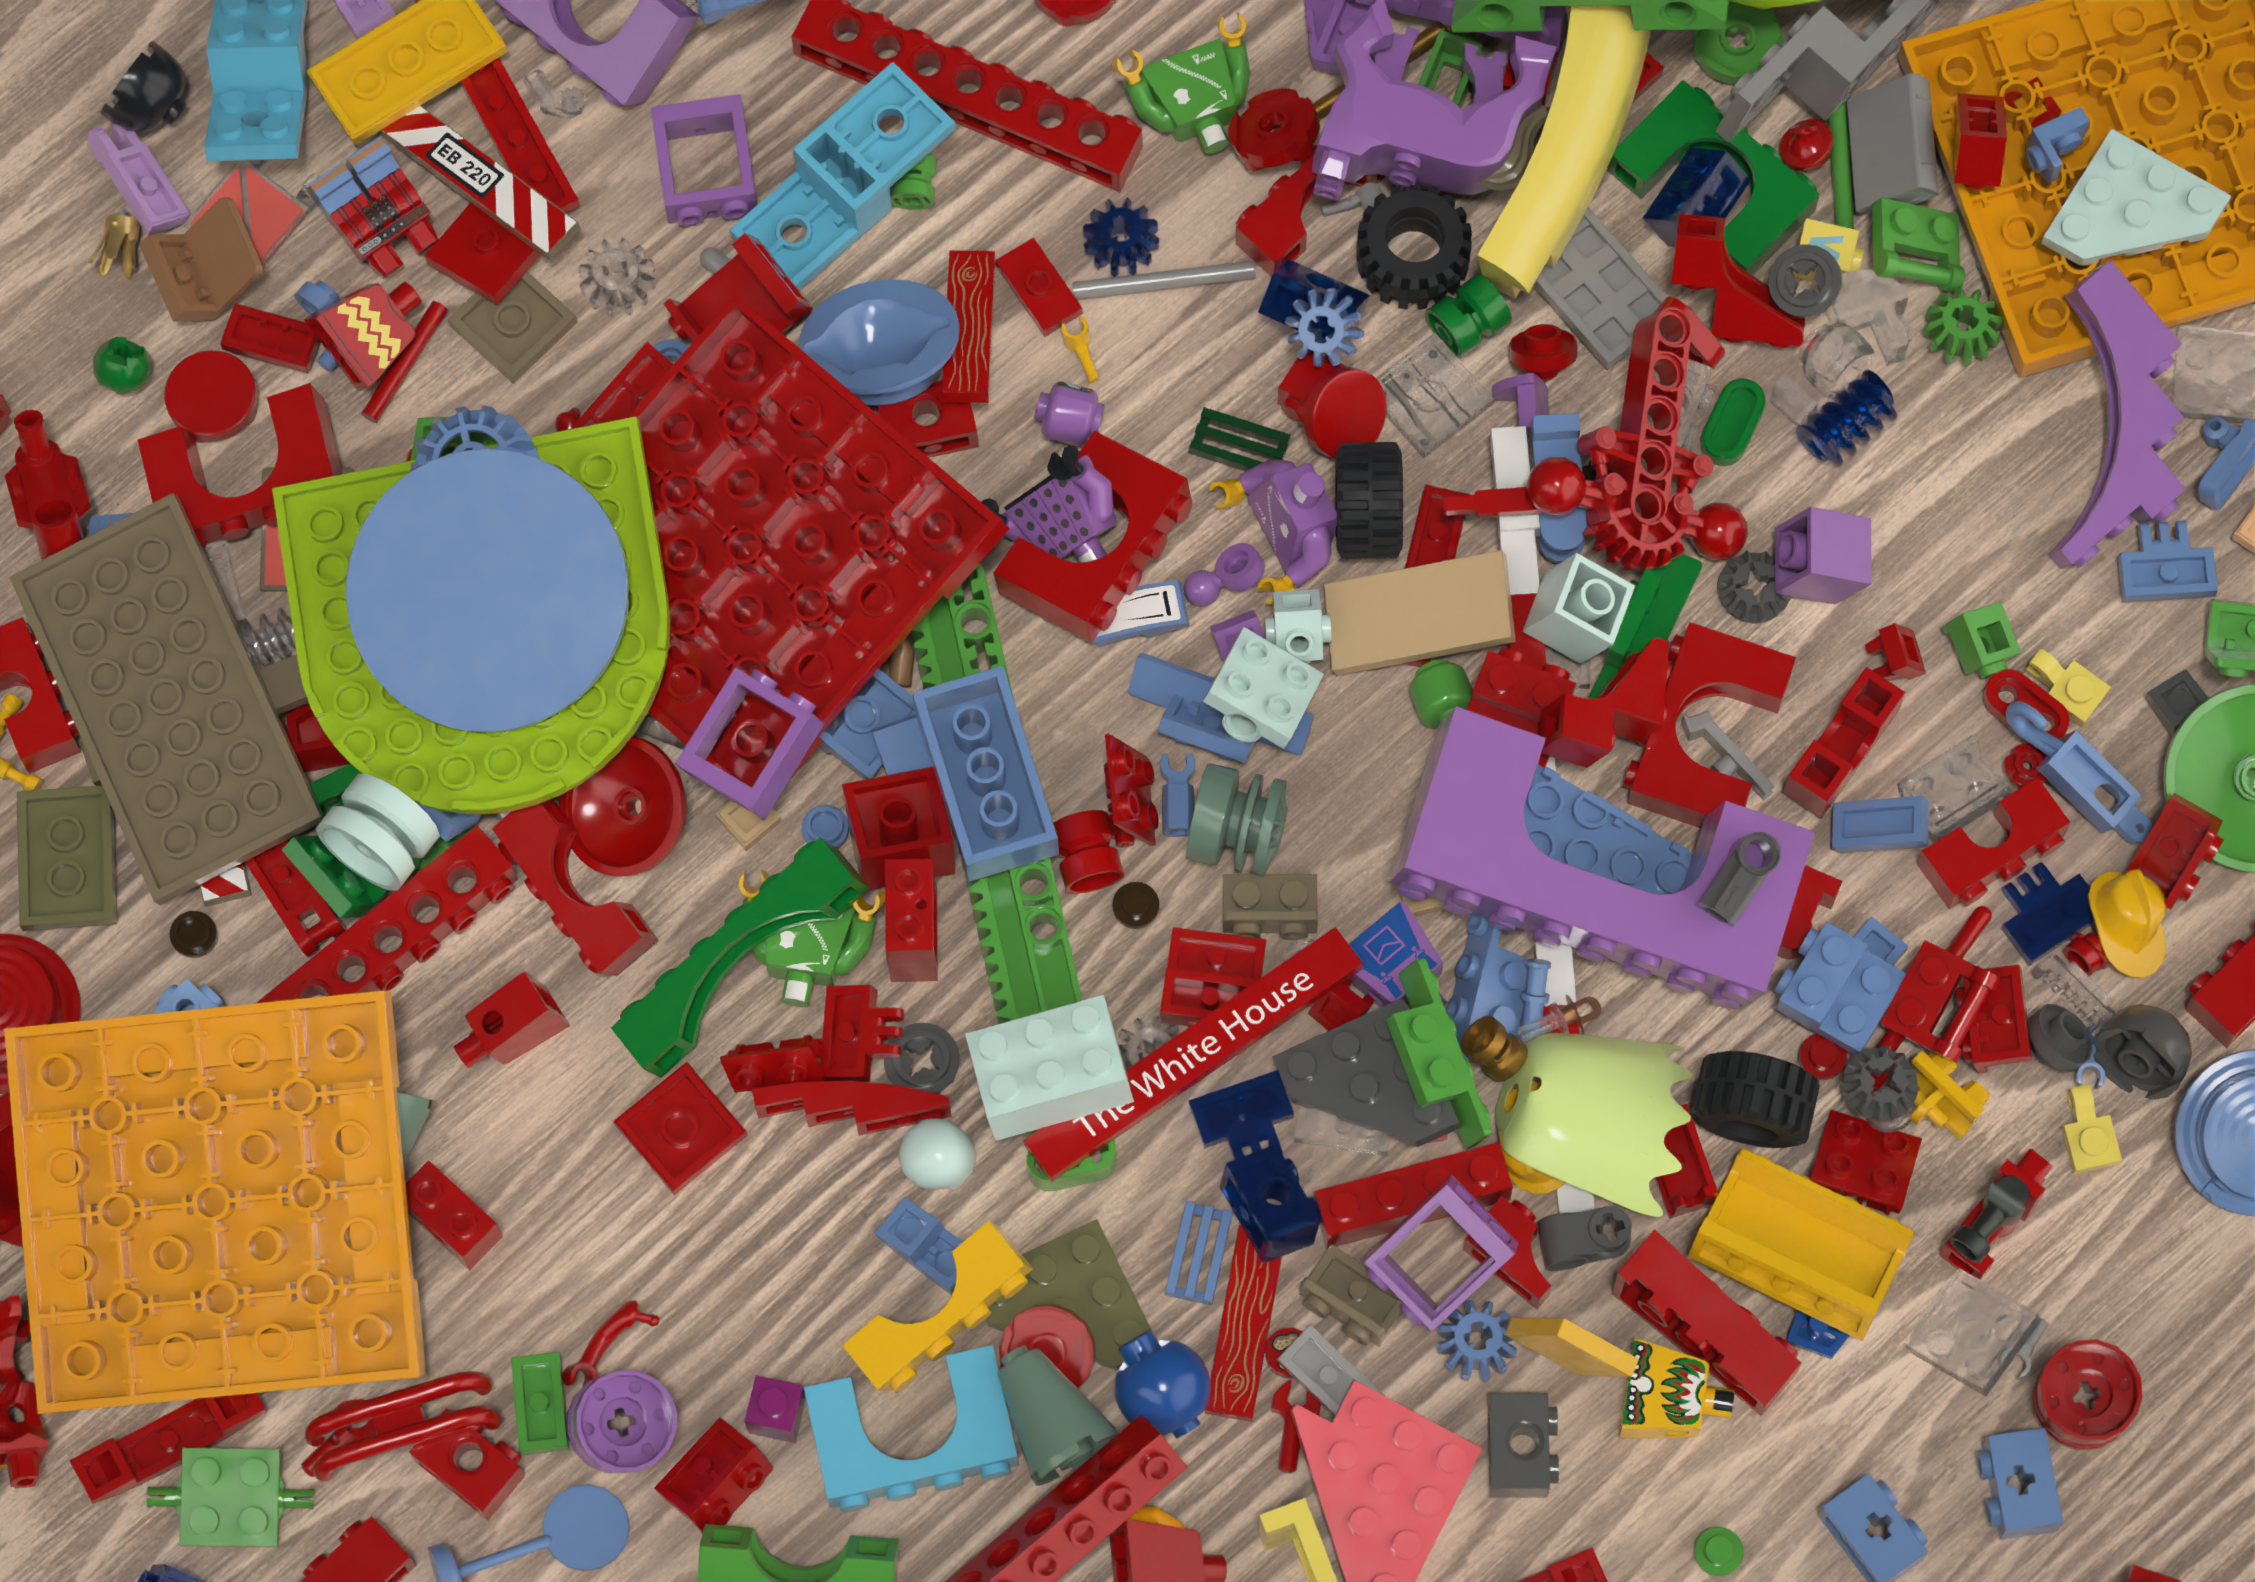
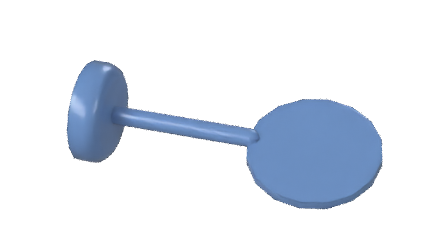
M589 1484L573 1486L558 1494L547 1507L542 1524L544 1536L457 1566L454 1556L446 1544L441 1543L428 1547V1554L437 1582H462V1577L546 1547L556 1560L568 1568L580 1571L601 1569L615 1561L626 1546L630 1530L627 1511L619 1498L605 1488Z

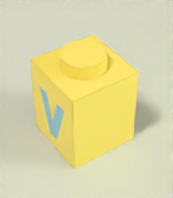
M1806 218L1799 245L1808 244L1821 247L1836 259L1841 269L1842 289L1846 288L1849 273L1859 274L1864 248L1856 247L1859 230ZM1794 271L1792 274L1795 278L1814 282L1813 278L1816 272L1811 271L1807 276L1801 273L1797 274Z

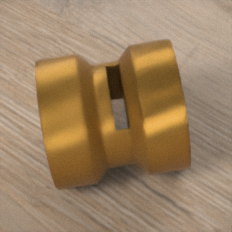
M1484 1016L1477 1019L1469 1026L1461 1040L1463 1054L1475 1063H1482L1483 1070L1496 1081H1505L1513 1077L1524 1065L1527 1058L1528 1049L1526 1044L1517 1036L1507 1034L1505 1026L1492 1016Z

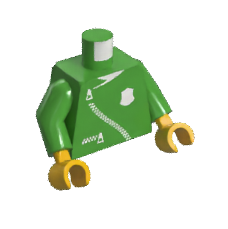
M1237 12L1239 26L1233 32L1225 31L1222 15L1217 20L1218 30L1227 37V43L1224 46L1219 38L1143 66L1142 56L1138 52L1128 49V54L1133 62L1131 68L1127 71L1122 68L1119 58L1114 57L1111 62L1113 71L1120 76L1126 77L1127 81L1124 86L1137 115L1161 132H1170L1177 142H1184L1198 136L1206 154L1217 153L1229 145L1230 142L1223 127L1230 124L1232 117L1237 112V108L1246 99L1251 73L1246 42L1240 39L1246 30V21L1239 12Z
M762 869L761 882L763 883L768 878V875ZM745 870L742 871L738 884L740 891L746 896L743 900V905H746L759 893L760 886L751 887L746 883ZM882 890L876 895L875 905L867 904L863 900L862 895L835 920L813 921L788 928L765 939L752 949L755 959L766 965L770 977L785 980L781 998L783 1003L795 1007L809 1006L813 984L834 986L838 976L848 974L861 961L870 948L876 923L873 913L885 901V894Z

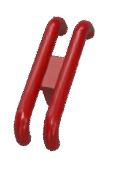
M475 1371L454 1373L318 1416L305 1428V1440L313 1447L320 1446L325 1439V1435L329 1432L370 1419L374 1421L377 1435L339 1446L322 1454L314 1463L315 1477L319 1481L327 1482L332 1478L334 1470L341 1466L464 1428L482 1425L488 1430H496L501 1424V1417L491 1407L473 1406L427 1419L421 1408L422 1403L462 1391L473 1390L479 1395H486L492 1389L490 1379L483 1373Z

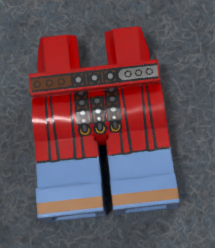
M382 136L348 157L346 164L341 162L308 185L307 192L354 252L359 262L363 264L367 261L370 267L382 279L404 264L392 248V243L404 236L416 254L419 255L433 246L438 240L433 226L428 220L431 214L430 210L422 202L417 191L393 158L391 150ZM353 177L355 178L359 186L362 188L366 196L369 198V200H367V198L364 196L360 188L357 186V184L353 180Z

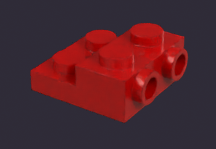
M1503 647L1500 648L1498 653L1488 650L1466 710L1540 735L1541 710L1565 693L1574 696L1577 683L1569 680L1570 673L1559 666L1544 664L1541 670L1525 664L1526 657L1513 649ZM1541 753L1538 764L1545 767L1550 756Z

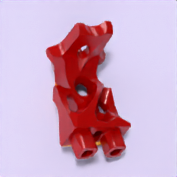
M18 1295L10 1296L0 1301V1468H8L11 1487L27 1488L36 1485L39 1478V1465L47 1450L48 1440L41 1424L40 1414L37 1412L34 1383L22 1382L14 1365V1347L26 1343L30 1332L29 1320H20L21 1302ZM11 1407L20 1409L24 1415V1421L20 1423L11 1421L8 1409Z

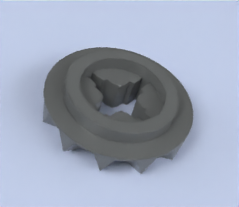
M1808 244L1791 247L1779 255L1770 269L1768 278L1769 291L1775 303L1783 312H1787L1800 319L1809 316H1820L1823 311L1835 305L1836 299L1843 287L1841 269L1836 259L1825 249ZM1793 270L1797 274L1801 273L1804 276H1807L1811 271H1815L1816 275L1813 280L1820 292L1817 293L1816 291L1804 289L1795 296L1799 285L1791 271Z
M1746 550L1742 555L1733 559L1730 558L1719 575L1718 595L1724 608L1739 620L1749 623H1762L1772 620L1784 611L1790 601L1791 596L1775 593V559L1769 556L1767 551L1750 553ZM1750 571H1753L1759 582L1766 581L1769 583V585H1765L1762 589L1760 602H1758L1757 596H1754L1752 589L1741 588V586L1748 584Z
M914 1023L903 1027L902 1039L889 1040L888 1044L901 1046L900 1058H884L887 1077L894 1085L940 1094L943 1089L954 1082L960 1065L959 1050L952 1036L943 1028L930 1023ZM933 1045L930 1061L935 1066L937 1072L923 1067L919 1072H915L911 1076L913 1074L914 1061L909 1057V1053L906 1050L911 1054L922 1055L926 1050L929 1051Z
M1886 1045L1871 1049L1866 1047L1861 1053L1851 1058L1844 1070L1842 1084L1845 1097L1855 1111L1868 1119L1875 1121L1897 1119L1908 1112L1916 1100L1920 1089L1916 1077L1917 1068L1910 1065L1904 1053H1896L1889 1050ZM1890 1070L1892 1074L1888 1084L1893 1088V1091L1884 1088L1881 1092L1877 1091L1874 1097L1871 1096L1870 1093L1874 1089L1872 1086L1875 1083V1079L1870 1074L1873 1073L1879 1077L1883 1072L1886 1073Z

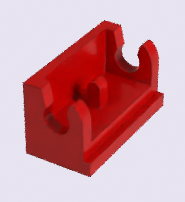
M1680 1105L1690 1115L1688 1105ZM1691 1117L1690 1122L1672 1128L1664 1137L1665 1147L1680 1162L1681 1170L1672 1174L1655 1177L1669 1219L1712 1206L1718 1195L1714 1178Z

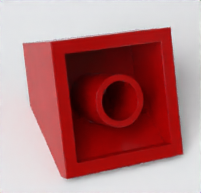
M933 767L842 784L854 856L859 875L870 887L868 890L885 887V859L933 858L935 877L955 874L953 838Z

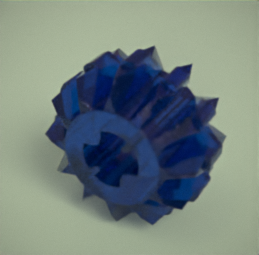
M1127 197L1122 202V207L1116 208L1114 202L1108 199L1105 202L1106 213L1093 209L1090 213L1092 223L1083 226V237L1087 239L1084 243V252L1087 256H1095L1094 266L1097 270L1110 264L1111 275L1116 277L1120 272V267H1126L1127 271L1134 275L1137 272L1136 262L1149 266L1152 262L1150 251L1159 249V238L1154 235L1158 232L1157 221L1155 219H1147L1148 208L1142 205L1133 211L1132 202ZM1116 234H1124V239L1127 240L1118 241Z

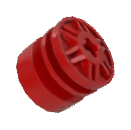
M2098 1339L2077 1340L2059 1349L2038 1374L2032 1391L2033 1413L2040 1427L2046 1428L2047 1435L2057 1444L2074 1450H2094L2115 1441L2137 1416L2143 1398L2141 1376L2132 1359L2117 1346ZM2080 1387H2083L2086 1394L2094 1393L2096 1397L2089 1405V1409H2086L2082 1402L2075 1403L2073 1400Z

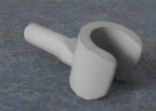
M1366 183L1356 191L1355 195L1322 205L1324 217L1348 209H1354L1362 205L1364 210L1368 205L1374 207L1375 197L1383 192L1377 184Z
M2038 1318L2018 1349L2012 1350L2004 1356L2001 1363L2002 1370L2005 1368L2009 1358L2017 1356L2022 1358L2025 1363V1369L2018 1377V1380L2024 1378L2029 1373L2031 1368L2030 1356L2049 1325L2046 1320Z

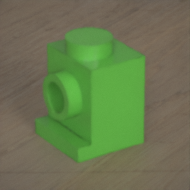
M2001 601L1962 613L1942 626L1944 634H1950L1966 676L1979 672L1982 680L1990 678L1994 673L2008 669L2006 662L2021 654Z

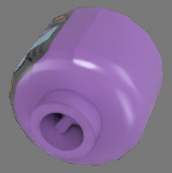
M1058 381L1052 386L1050 394L1040 393L1034 419L1042 420L1041 430L1046 438L1074 446H1082L1087 442L1094 430L1098 432L1104 404L1098 403V395L1093 389Z

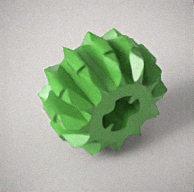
M1961 286L1955 289L1953 298L1942 292L1937 297V306L1931 305L1926 311L1925 317L1929 322L1925 324L1923 334L1925 337L1933 338L1930 344L1931 353L1941 350L1946 351L1944 357L1946 364L1951 363L1954 356H1960L1961 362L1965 367L1971 364L1973 355L1983 361L1988 357L1989 347H1996L1999 343L2000 335L1997 330L2002 326V318L1992 314L1996 307L1994 300L1984 303L1980 302L1981 292L1979 289L1975 290L1971 297L1965 296ZM1959 322L1968 325L1966 331L1957 328Z

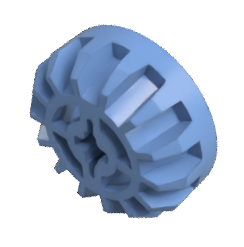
M483 405L481 410H469L463 406L455 408L456 414L445 420L440 417L436 418L431 423L433 429L425 439L419 437L415 445L418 453L415 462L411 463V471L429 461L440 458L445 446L458 435H461L463 444L458 445L452 453L487 449L481 443L470 441L469 432H479L492 437L499 446L490 449L520 452L539 459L540 457L528 433L511 415L505 416L500 414L490 406Z

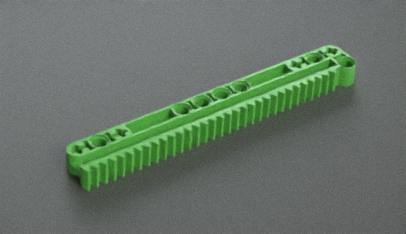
M979 564L966 578L971 585L972 600L964 602V594L960 585L949 599L942 596L911 631L912 644L915 649L923 689L980 673L977 653L985 652L989 670L1001 666L1004 667L1011 689L985 572L982 565ZM971 620H980L987 625L982 632L977 634L968 633L963 629V626ZM1050 858L970 882L965 872L967 888H969L970 902L973 906L982 956L985 958L986 974L989 978L990 992L993 995L998 1024L1083 1001ZM1031 879L1043 881L1047 886L1038 895L1026 894L1021 888ZM1041 923L1051 924L1057 929L1051 938L1043 940L1036 938L1031 932ZM1039 1129L1022 1133L1023 1137H1029ZM1115 1140L1098 1150L1102 1154L1101 1162L1093 1163L1092 1158L1089 1156L1053 1182L1049 1180L1046 1174L1036 1169L1037 1162L1028 1151L1027 1170L1029 1179L1037 1189L1043 1191H1057L1104 1180L1114 1172L1116 1167Z

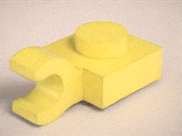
M2041 648L2025 670L2032 678L2051 689L2049 694L2065 706L2070 720L2081 728L2111 689V686L2075 660L2064 670L2050 653Z
M2089 1084L2070 1088V1092L2066 1095L2074 1123L2064 1125L2061 1130L2073 1174L2120 1164L2122 1157L2111 1116L2106 1115L2096 1118L2094 1098Z

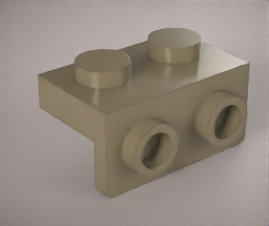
M1331 1244L1308 1278L1305 1277L1300 1284L1299 1295L1305 1298L1302 1303L1308 1310L1323 1319L1331 1315L1343 1323L1345 1326L1342 1330L1358 1343L1367 1345L1370 1341L1380 1347L1402 1315L1403 1311L1400 1305L1403 1302L1391 1289L1388 1291L1380 1289L1368 1276V1267Z

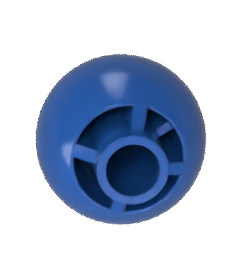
M1152 1330L1140 1334L1118 1348L1124 1360L1115 1377V1398L1121 1413L1129 1423L1142 1414L1162 1436L1172 1432L1176 1439L1201 1424L1197 1416L1202 1414L1207 1408L1211 1394V1381L1205 1363L1193 1349L1175 1340H1157Z

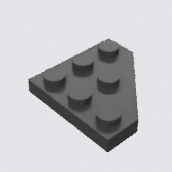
M1403 998L1272 1056L1294 1104L1326 1112L1336 1116L1339 1120L1370 1131L1376 1130L1399 1138L1401 1142L1416 1147L1461 1128L1449 1100L1423 1108L1418 1106L1386 1023V1019L1392 1014L1408 1010Z

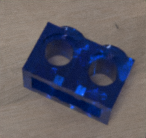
M1690 147L1642 218L1667 246L1675 247L1679 213L1726 218L1751 179L1727 151Z

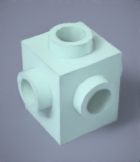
M1319 589L1273 592L1274 617L1265 618L1266 640L1306 664L1311 663L1313 660H1323V643L1332 642L1330 614L1322 615Z

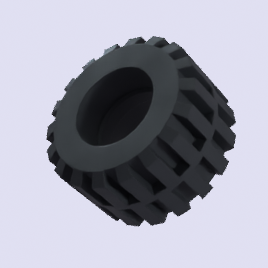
M1415 183V186L1410 185V190L1403 191L1401 185L1392 187L1390 197L1381 193L1375 197L1374 207L1367 206L1363 212V222H1359L1356 261H1359L1358 271L1361 279L1367 278L1366 287L1372 294L1380 290V300L1388 305L1394 299L1399 301L1398 308L1408 310L1409 303H1417L1418 310L1428 308V301L1434 300L1435 303L1446 296L1447 291L1452 295L1456 293V289L1460 286V280H1465L1468 273L1472 230L1471 224L1466 223L1467 214L1463 207L1455 209V198L1450 194L1441 198L1439 196V188L1431 185L1428 191L1420 190V183ZM1420 232L1434 239L1439 245L1440 250L1428 260L1409 262L1397 257L1389 249L1388 243L1399 234Z
M1341 442L1336 451V545L1342 559L1398 558L1402 550L1403 466L1402 452L1397 442Z
M1745 1051L1712 1053L1706 1055L1702 1060L1690 1115L1696 1123L1706 1130L1739 1143L1768 1148L1799 1146L1808 1141L1820 1084L1817 1078L1803 1068L1776 1057Z

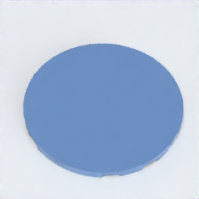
M503 449L466 450L434 459L414 469L394 484L373 507L359 531L350 556L346 582L347 613L357 648L366 665L377 681L402 705L426 719L454 729L471 732L512 731L543 722L547 718L561 712L569 705L578 701L601 677L616 652L626 624L629 608L628 566L619 535L603 507L572 476L548 462L520 452Z

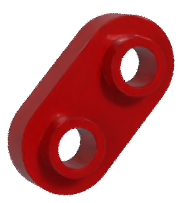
M2005 669L1994 673L1989 678L1984 690V703L1987 709L2007 726L2010 727L2006 719V709L2010 703H2005L1999 698V693L2002 691L2012 693L2015 701L2027 703L2041 713L2052 726L2050 731H2046L2047 733L2059 740L2066 735L2070 723L2067 709L2027 676L2017 670Z

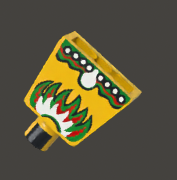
M1634 1339L1631 1355L1639 1360L1633 1376L1627 1377L1619 1438H1694L1699 1435L1703 1415L1731 1418L1735 1390L1707 1386L1709 1363L1707 1361L1648 1341Z

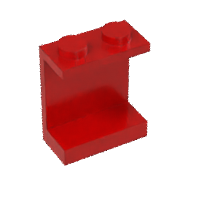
M744 233L731 244L738 254L683 302L669 298L663 303L672 315L668 319L672 329L683 340L686 341L690 338L692 342L735 294L782 334L811 311L813 307L762 242L747 233Z

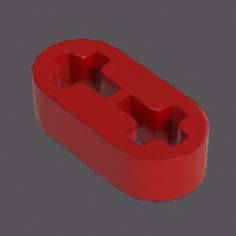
M1666 297L1653 314L1668 307H1675L1682 310L1689 317L1692 325V335L1688 362L1700 371L1710 373L1725 356L1723 346L1686 304L1674 297ZM1659 325V329L1665 335L1663 328Z

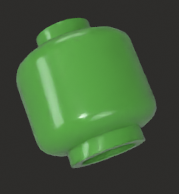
M1434 660L1421 666L1416 671L1415 678L1412 680L1409 688V693L1421 722L1432 729H1437L1439 723L1455 707L1466 710L1473 691L1464 668L1455 663H1449L1447 660Z

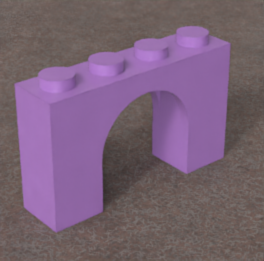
M495 0L504 7L502 12L507 18L517 24L526 25L537 34L535 39L540 45L550 51L559 52L570 61L568 66L573 72L583 78L592 79L603 88L601 91L603 96L618 106L645 103L699 17L696 12L681 0H640L620 32L614 38L604 43L593 39L581 29L573 15L570 0Z

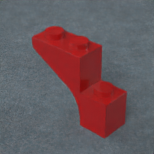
M1679 213L1671 284L1683 285L1693 290L1704 288L1716 289L1711 331L1714 337L1723 338L1733 343L1746 340L1768 343L1778 348L1790 346L1803 347L1805 317L1800 319L1787 312H1783L1773 300L1769 286L1740 268L1732 260L1724 239L1725 218Z
M1655 638L1648 642L1641 652H1635L1630 655L1598 698H1581L1565 693L1542 709L1539 736L1546 739L1541 753L1588 768L1611 752L1615 744L1616 734L1639 742L1660 728L1668 713L1665 692L1666 681L1671 670V664L1668 660L1669 641Z

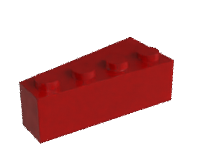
M1655 1229L1617 1273L1612 1295L1684 1354L1707 1361L1709 1363L1708 1373L1727 1389L1735 1390L1734 1394L1759 1415L1762 1416L1798 1373L1802 1362L1796 1358L1798 1355L1797 1350L1782 1337H1773L1767 1332L1752 1312L1735 1303L1715 1282L1704 1275Z

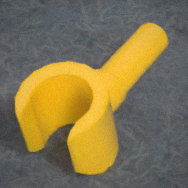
M1079 317L1082 332L1077 335L1069 334L1066 331L1065 324L1062 323L1063 342L1067 349L1076 352L1088 382L1091 384L1097 382L1100 378L1088 348L1090 343L1088 322L1085 318Z

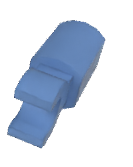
M1187 753L1186 767L1182 771H1174L1169 767L1168 754H1162L1160 773L1163 779L1168 782V784L1162 787L1163 834L1168 837H1189L1194 813V787L1188 782L1195 773V758L1192 753Z

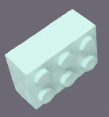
M1104 995L965 1034L984 1109L995 1141L1134 1102Z

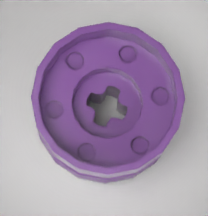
M614 1371L588 1381L574 1395L567 1412V1435L574 1452L588 1466L604 1473L637 1472L656 1464L670 1449L677 1432V1410L670 1393L655 1378L639 1371ZM615 1409L618 1410L620 1417L628 1416L629 1426L622 1428L623 1436L619 1437L617 1429L609 1430L607 1426V1420L615 1417Z

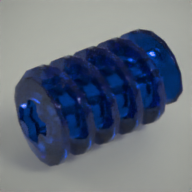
M1864 370L1861 374V380H1852L1848 384L1847 391L1842 390L1835 395L1834 402H1827L1822 405L1821 414H1812L1808 417L1807 425L1797 426V438L1816 459L1823 462L1829 461L1834 466L1841 467L1844 461L1839 450L1854 456L1857 453L1856 446L1852 441L1854 438L1865 445L1870 442L1871 438L1866 430L1867 427L1876 433L1884 431L1883 423L1879 418L1881 415L1890 422L1897 420L1898 415L1893 407V395L1889 387L1875 372Z

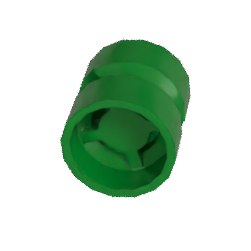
M1476 274L1456 289V298L1445 296L1425 312L1427 322L1439 342L1457 359L1462 358L1479 346L1482 334L1491 337L1512 322V315L1506 301L1496 287L1481 274Z

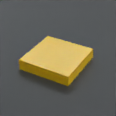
M1512 1317L1505 1334L1507 1337L1579 1376L1632 1377L1639 1360L1565 1318Z

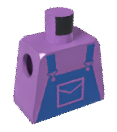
M1403 900L1349 944L1363 962V969L1349 978L1353 981L1352 986L1365 996L1367 994L1375 1000L1374 1003L1380 1008L1403 998L1405 1005L1409 1003L1399 979V972L1414 960L1425 958L1430 970L1434 972L1437 979L1442 974L1443 962ZM1440 994V997H1441V999H1442L1443 1005L1445 1006V1004L1447 1003V1001H1446L1445 998Z

